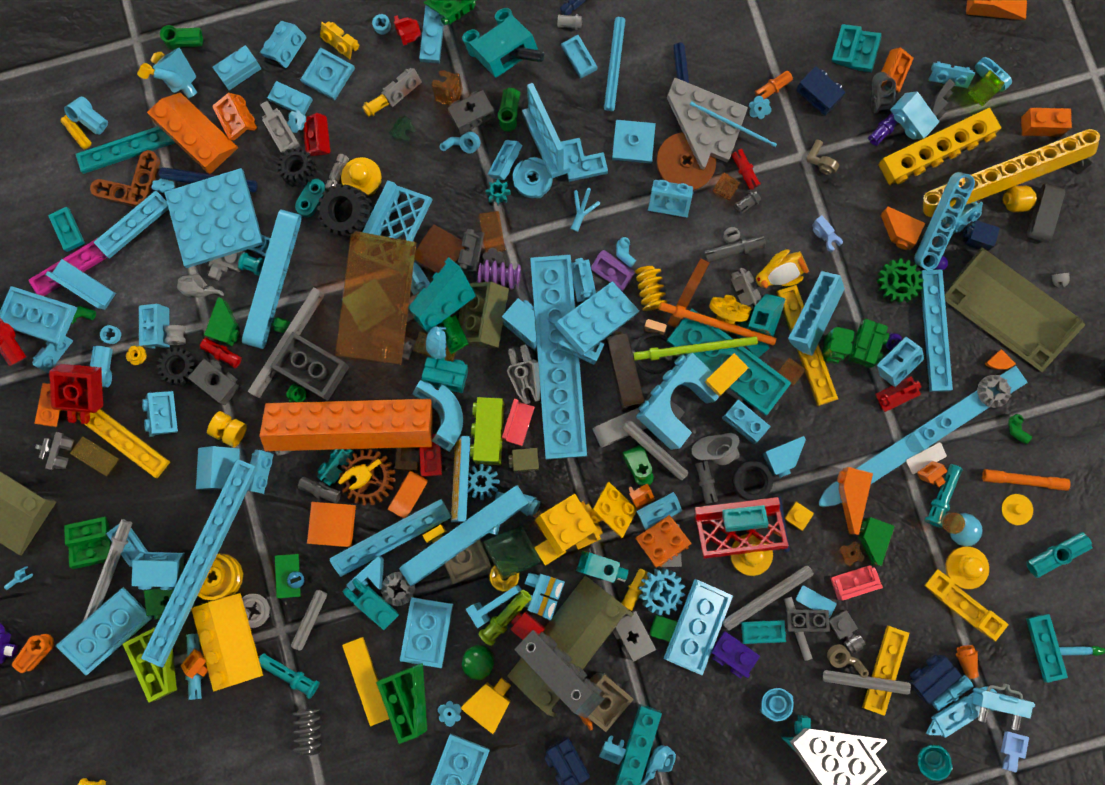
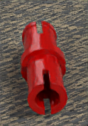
M739 149L738 154L736 151L732 153L731 156L739 168L738 173L743 176L748 189L752 190L754 185L755 187L761 185L753 171L754 167L747 160L743 149Z
M207 337L200 344V349L213 355L214 359L222 360L233 368H237L241 363L242 357L227 350L226 346H220Z

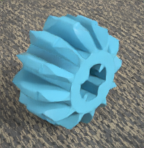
M480 464V471H477L475 466H473L474 474L472 475L468 472V477L471 478V480H468V485H472L468 487V493L475 489L472 497L476 498L478 493H480V499L484 500V493H487L489 498L492 497L490 489L495 492L498 491L493 484H499L500 480H492L498 474L493 472L489 475L492 470L491 466H488L486 471H484V465ZM480 477H482L483 479L485 477L487 478V481H485V487H482L481 485L479 487L477 486V484L479 483L478 479Z

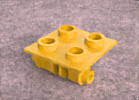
M607 482L592 509L590 518L593 523L603 520L616 534L623 538L637 509L610 482Z

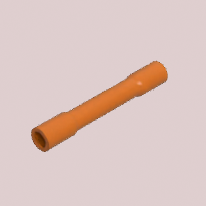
M984 469L982 473V480L984 482L1011 483L1062 491L1070 489V479L1023 475Z

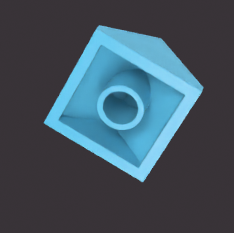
M216 446L198 448L196 489L222 490L236 460H240V449Z

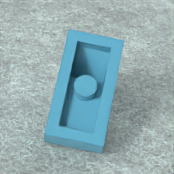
M381 556L376 557L347 584V587L351 591H356L357 588L353 585L352 581L357 578L365 586L369 584L367 580L370 579L378 589H382L384 559Z

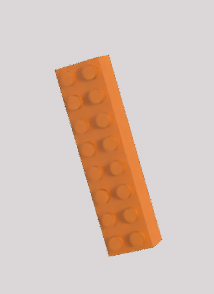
M431 399L266 403L260 439L265 451L432 447L434 416Z

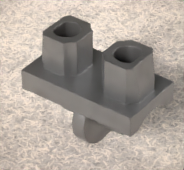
M56 432L51 448H49L51 439L44 438L42 446L36 444L35 449L41 450L39 458L45 459L47 451L50 452L46 469H66L69 458L57 455L60 448L71 450L74 443L73 439L63 436V433Z

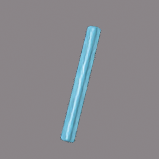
M616 17L614 22L604 110L606 111L615 110L625 18Z

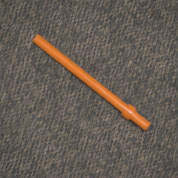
M661 302L659 305V310L671 313L674 317L680 319L684 317L744 337L757 336L758 341L773 346L776 343L775 337L686 310V307L680 305L673 306Z

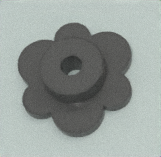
M489 248L488 252L483 253V265L487 259L489 266H492L493 262L496 261L497 267H500L502 262L505 264V260L502 258L503 253L501 251L497 252L495 248Z

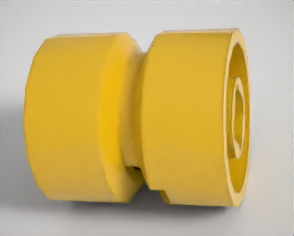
M219 411L210 421L207 434L218 440L222 438L223 443L235 448L243 439L247 424L237 419L232 420L231 416Z

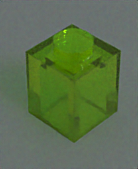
M989 70L970 89L968 94L975 103L984 106L1005 83L994 72Z

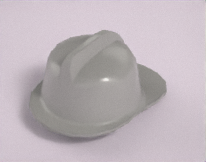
M733 433L703 437L693 445L691 449L692 455L698 460H712L718 465H727L734 459L739 458L737 448L739 437Z

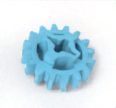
M662 568L661 571L654 569V575L648 572V579L641 580L645 585L644 587H639V590L643 591L639 598L645 600L642 605L646 608L649 607L648 610L654 613L656 611L658 615H662L664 612L669 615L670 609L677 610L675 606L677 603L682 604L679 598L685 596L681 592L685 585L679 583L681 577L675 576V572L671 570L668 572V569ZM664 578H668L672 583H667ZM652 600H657L660 605L654 604Z

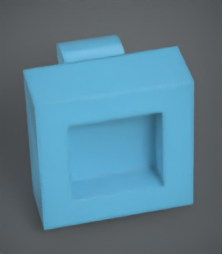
M610 736L607 742L605 741L599 757L619 765L626 751L623 748L624 740H621L617 746L612 743L613 736Z

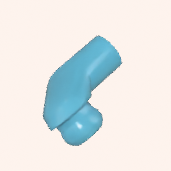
M622 237L616 244V255L631 268L637 260L629 254L630 240Z

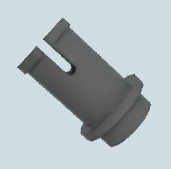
M755 190L753 192L749 191L748 195L735 203L734 206L742 215L752 206L758 205L761 197Z

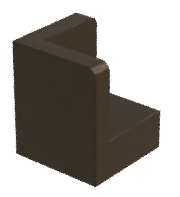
M420 447L397 448L395 469L398 471H419Z

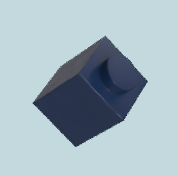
M976 220L966 227L964 244L977 249L983 247L989 251L995 246L1000 228Z

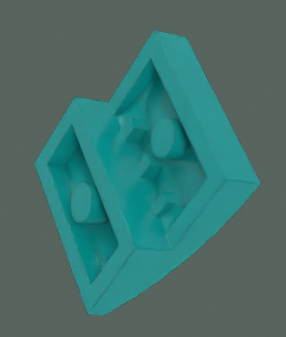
M842 24L832 62L855 70L872 73L882 34L862 31L860 26Z

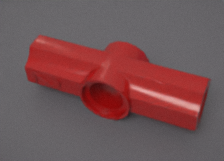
M0 317V353L7 364L11 366L24 359L26 355L14 339V329L8 323H4Z

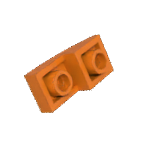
M409 471L387 510L402 518H406L417 502L428 480Z

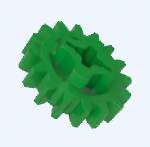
M902 258L897 263L891 260L889 265L885 264L882 267L883 270L878 273L882 277L877 280V283L882 284L878 290H884L883 297L885 298L889 295L890 302H893L895 299H897L898 304L902 303L903 300L909 302L911 297L915 298L918 295L916 291L922 290V287L918 285L924 281V279L918 277L922 272H916L917 265L910 266V260L903 263Z

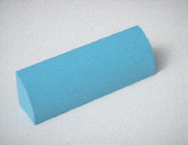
M821 271L788 338L789 342L799 351L811 356L813 355L845 289L841 275Z

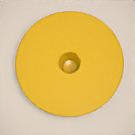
M1012 494L1003 501L1002 514L1009 523L1023 525L1032 518L1033 506L1031 501L1024 495Z

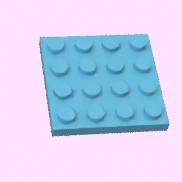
M242 168L164 192L184 267L196 266L264 244Z

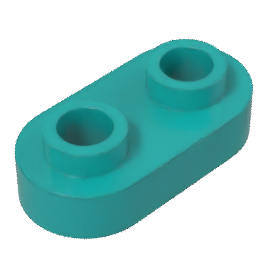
M313 179L311 182H308L297 199L295 208L302 217L313 216L317 211V206H320L319 198H323L324 195L322 193L327 191L325 184L321 180ZM318 186L317 191H312V188ZM304 203H308L306 208H302Z

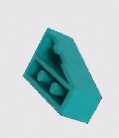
M449 257L446 259V265L442 270L433 275L432 278L434 279L426 289L423 288L408 307L415 321L426 332H429L433 327L476 297L461 267Z

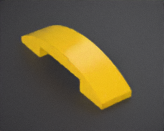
M939 569L935 571L924 585L947 607L994 641L1000 637L1009 625L994 612L988 611L956 586L955 582Z

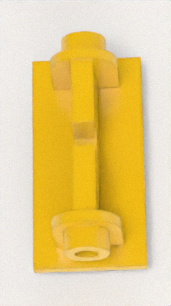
M322 22L320 37L337 49L339 53L351 59L352 50L356 51L360 46L358 41L349 34L342 37L344 31L334 22H327L326 24Z

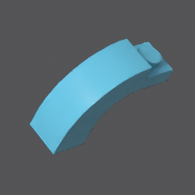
M420 380L412 394L419 399H431L432 407L437 411L440 418V427L432 442L450 452L459 438L463 427L461 406L455 395L444 385H441L439 390H436L430 383Z

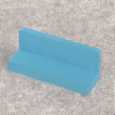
M61 259L53 272L47 271L45 274L99 309L105 310L116 294L63 259Z

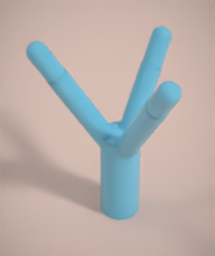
M590 188L586 190L581 208L578 191H574L577 214L571 229L576 232L579 231L584 216L600 205V202L597 201L584 211L591 191Z

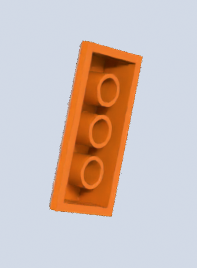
M181 92L162 98L147 112L152 121L208 174H211L238 149V146L229 140Z

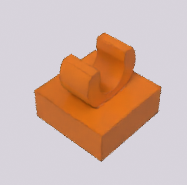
M932 461L919 470L917 474L921 480L940 487L945 483L942 475L947 470L943 464Z
M648 484L640 486L635 491L632 487H629V495L637 510L655 500Z
M195 648L181 664L185 675L192 679L197 673L204 677L208 672L205 658Z

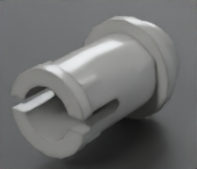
M578 14L576 16L558 15L557 26L558 28H575V30H578V28H582V16H578Z

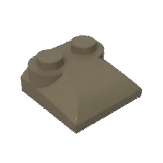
M600 672L594 674L590 681H593L602 690L600 694L605 699L588 718L606 732L633 701V698L605 673Z

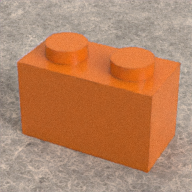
M1030 108L1021 117L1022 136H1063L1072 128L1071 109Z

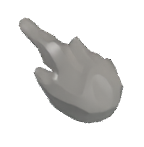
M198 274L186 275L178 279L177 289L187 297L194 296L200 298L209 294L224 296L222 291L216 290L213 286L206 287L207 284Z

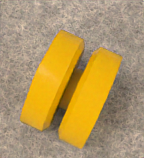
M218 553L198 596L205 600H218L235 594L243 580L242 567L239 562L228 554Z

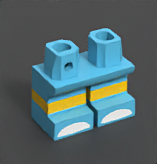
M528 573L525 584L535 587L533 596L531 595L532 600L524 607H527L530 612L551 620L558 601L540 594L542 593L558 600L565 581L543 574Z

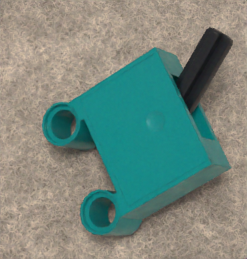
M502 8L496 12L495 19L498 26L480 37L479 32L473 29L465 32L462 36L469 55L476 57L495 78L523 59L535 62H542L544 60V52L538 50L533 35L513 16L509 8Z

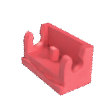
M871 565L830 578L838 600H846L883 588L875 567L872 568Z

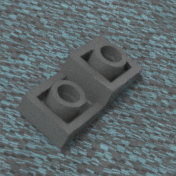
M951 79L941 88L930 106L931 111L938 120L945 114L944 108L948 104L946 100L953 94L951 89L955 83Z
M787 610L788 632H830L829 611Z

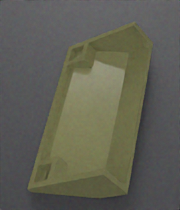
M983 247L968 262L945 293V301L1041 372L1048 367L1085 326L1081 318Z
M1 471L0 543L18 555H22L56 504V501L42 498Z
M585 575L546 625L543 633L547 636L549 635L558 644L556 647L566 652L572 658L571 662L583 670L623 616L628 614L632 617L634 613ZM521 658L507 677L547 715L555 717L557 713L552 709L560 698L527 662Z

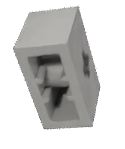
M635 610L632 611L634 613L632 617L628 614L623 616L613 630L616 639L621 638L625 645L621 649L626 658L631 657L633 662L656 650ZM632 631L634 634H638L635 637V642L627 641L629 637L628 632Z

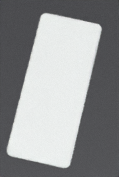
M939 442L907 459L906 462L911 473L915 474L930 462H938L947 455L942 444Z

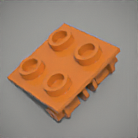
M670 515L635 538L655 568L658 566L662 567L669 559L673 560V556L677 557V553L689 549L688 546L692 544Z

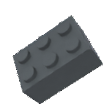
M294 332L291 333L270 366L326 401L330 399L349 368L342 360Z

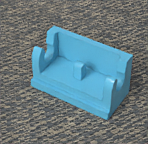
M160 304L140 305L139 346L155 349V346L170 348V345L164 343V339L167 337L164 327L169 326V308Z
M563 335L557 348L594 365L604 343L600 342L582 356Z

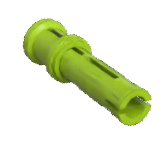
M521 590L498 616L490 619V624L485 629L479 631L480 638L486 644L492 646L495 643V639L507 630L509 622L532 600L531 595L527 591Z

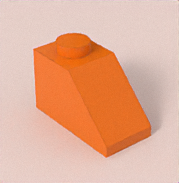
M888 206L881 214L891 242L904 250H910L916 245L925 225L924 222Z

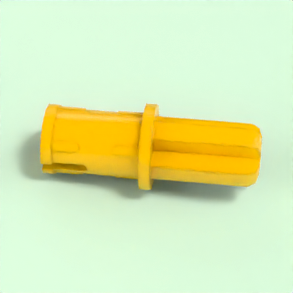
M643 569L638 570L631 586L628 585L629 590L621 603L631 611L640 594H643L639 590V587H644L645 585L641 580L648 579V572Z

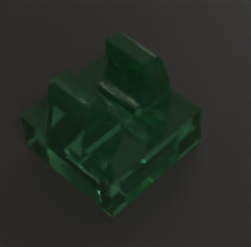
M407 116L399 117L389 134L394 138L409 141L410 138L406 136L405 130L413 133L416 129Z

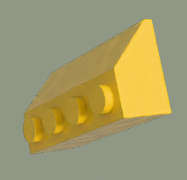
M241 593L191 608L213 692L263 676Z

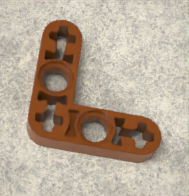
M144 151L139 157L131 186L97 179L91 183L90 191L101 200L136 207L151 195L153 190L151 186L152 182L156 180L160 159L153 151ZM152 157L154 161L148 164L146 160ZM142 175H149L148 182L141 184L140 177ZM103 186L106 190H109V193L107 191L98 192L97 189ZM118 189H124L125 191L122 198L115 197ZM136 196H143V198L139 199L138 201L135 199Z
M702 258L700 259L677 305L687 309L710 262ZM672 314L667 324L677 328L681 319L674 317Z

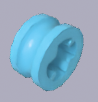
M379 14L373 18L372 25L378 34L383 35L390 31L391 23L386 15ZM381 21L385 26H379L378 23Z
M107 325L101 329V340L108 344H115L121 338V331L117 327ZM113 329L112 332L115 333V336L111 337L110 340H108L109 337H107L106 334L110 333Z

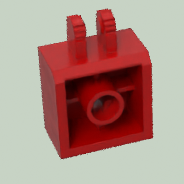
M59 364L49 371L51 407L55 410H66L69 423H75L78 416L77 412H80L81 424H88L90 413H95L103 407L102 367Z

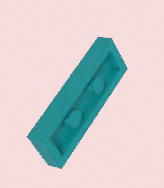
M1050 614L1026 618L1044 682L1048 683L1068 678Z

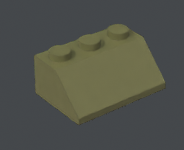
M493 282L470 283L476 297L460 308L458 318L469 343L468 345L482 348H499L503 325L502 316L505 313L509 288Z

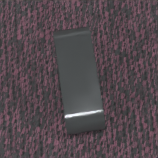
M1047 183L1041 186L1028 227L1027 237L1044 243L1050 242L1062 207L1065 189Z

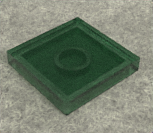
M523 526L484 541V545L502 580L536 566L541 562Z

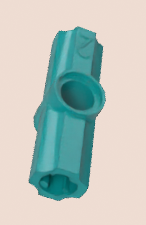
M1080 532L1026 561L1027 568L1035 578H1039L1063 564L1070 563L1072 559L1092 549V542L1084 532ZM1058 550L1062 553L1061 560L1057 558Z

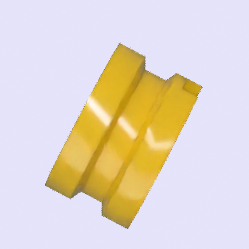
M509 562L496 564L490 572V581L493 587L500 591L510 590L518 584L520 579L517 567ZM504 572L509 575L506 581L501 578V574Z

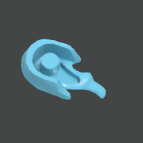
M661 745L653 750L652 756L647 761L646 776L640 785H645L649 779H653L656 770L658 772L672 771L676 754L671 748Z

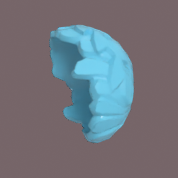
M433 327L426 338V350L435 359L446 357V335L443 329H446L445 327Z

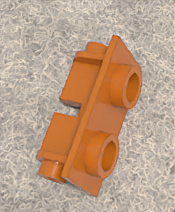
M42 383L35 424L57 427L60 410H55L51 407L50 384Z

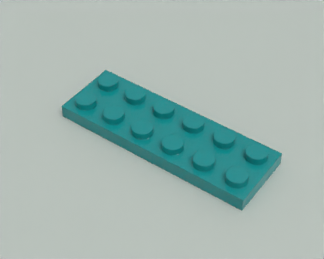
M684 318L666 342L673 347L732 340V338L719 328ZM743 346L693 353L713 373L735 353L749 368L729 389L765 416L768 415L791 384L789 380Z

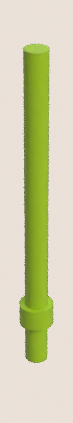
M757 336L663 349L655 347L649 348L648 351L633 352L634 361L643 359L659 360V357L757 345L758 339Z

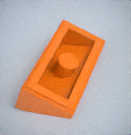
M901 47L892 49L889 52L881 71L887 73L895 80L897 93L900 92L914 59ZM887 80L882 82L881 86H884L887 83Z

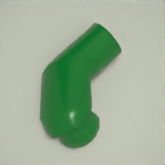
M77 306L71 324H74L76 318L79 317L94 320L96 311Z
M1020 414L1011 416L1008 420L1010 434L1024 444H1028L1032 436L1022 430L1023 417Z

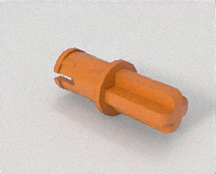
M785 71L776 78L769 79L767 84L755 90V95L758 96L764 93L761 96L763 99H766L773 93H778L779 89L793 80L792 74L789 71Z

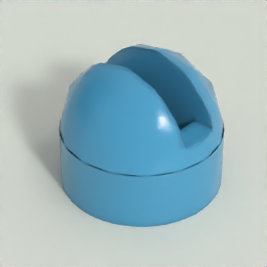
M294 571L288 575L287 583L291 588H300L304 584V576L302 573ZM301 577L300 581L291 584V579Z

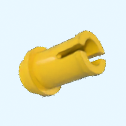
M381 94L369 103L365 102L362 108L368 117L375 116L374 113L388 106L389 103L385 96Z

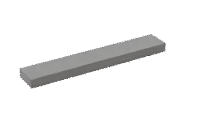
M313 287L249 388L248 392L258 398L261 397L277 372L270 366L292 332L298 335L301 334L322 301L324 295L318 289Z

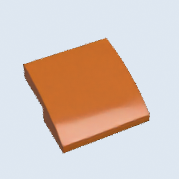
M311 502L307 544L352 547L356 505Z

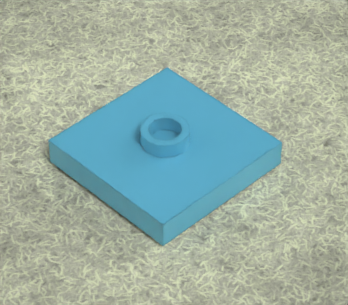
M616 120L612 160L652 164L656 123Z

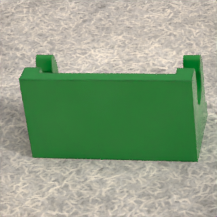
M299 554L275 556L277 598L301 597L300 588H291L287 583V577L290 573L294 571L299 572ZM300 576L291 579V584L300 581Z

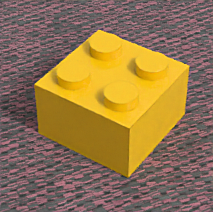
M576 494L563 500L535 519L557 556L598 530Z

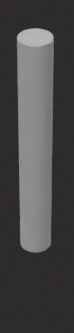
M792 597L785 598L784 602L787 610H796ZM795 632L804 661L812 659L804 632Z

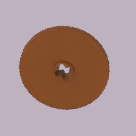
M683 132L667 138L657 154V169L662 179L671 183L687 184L693 187V191L706 185L712 178L716 168V158L709 156L705 169H700ZM689 159V164L684 165L682 163L684 160Z

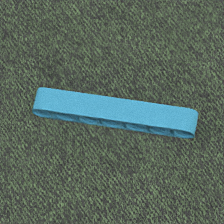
M282 209L278 212L244 329L243 344L264 349L267 343L271 323L274 319L302 219L300 214Z
M518 486L513 487L406 562L399 570L410 586L415 585L529 504V501Z

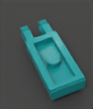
M355 578L352 583L361 593L356 596L348 588H345L342 592L356 607L385 630L399 616L398 612L369 586L366 587Z

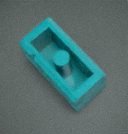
M427 357L422 381L430 383L435 388H440L441 385H444L450 391L463 393L468 375V365H465L461 360H453L451 362L445 360V358L435 359Z

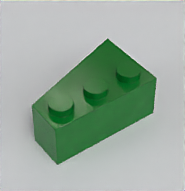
M423 663L376 682L399 744L414 739L427 731Z

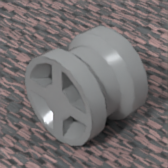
M169 325L164 327V331L167 333V337L164 339L165 344H186V339L184 338L185 326Z

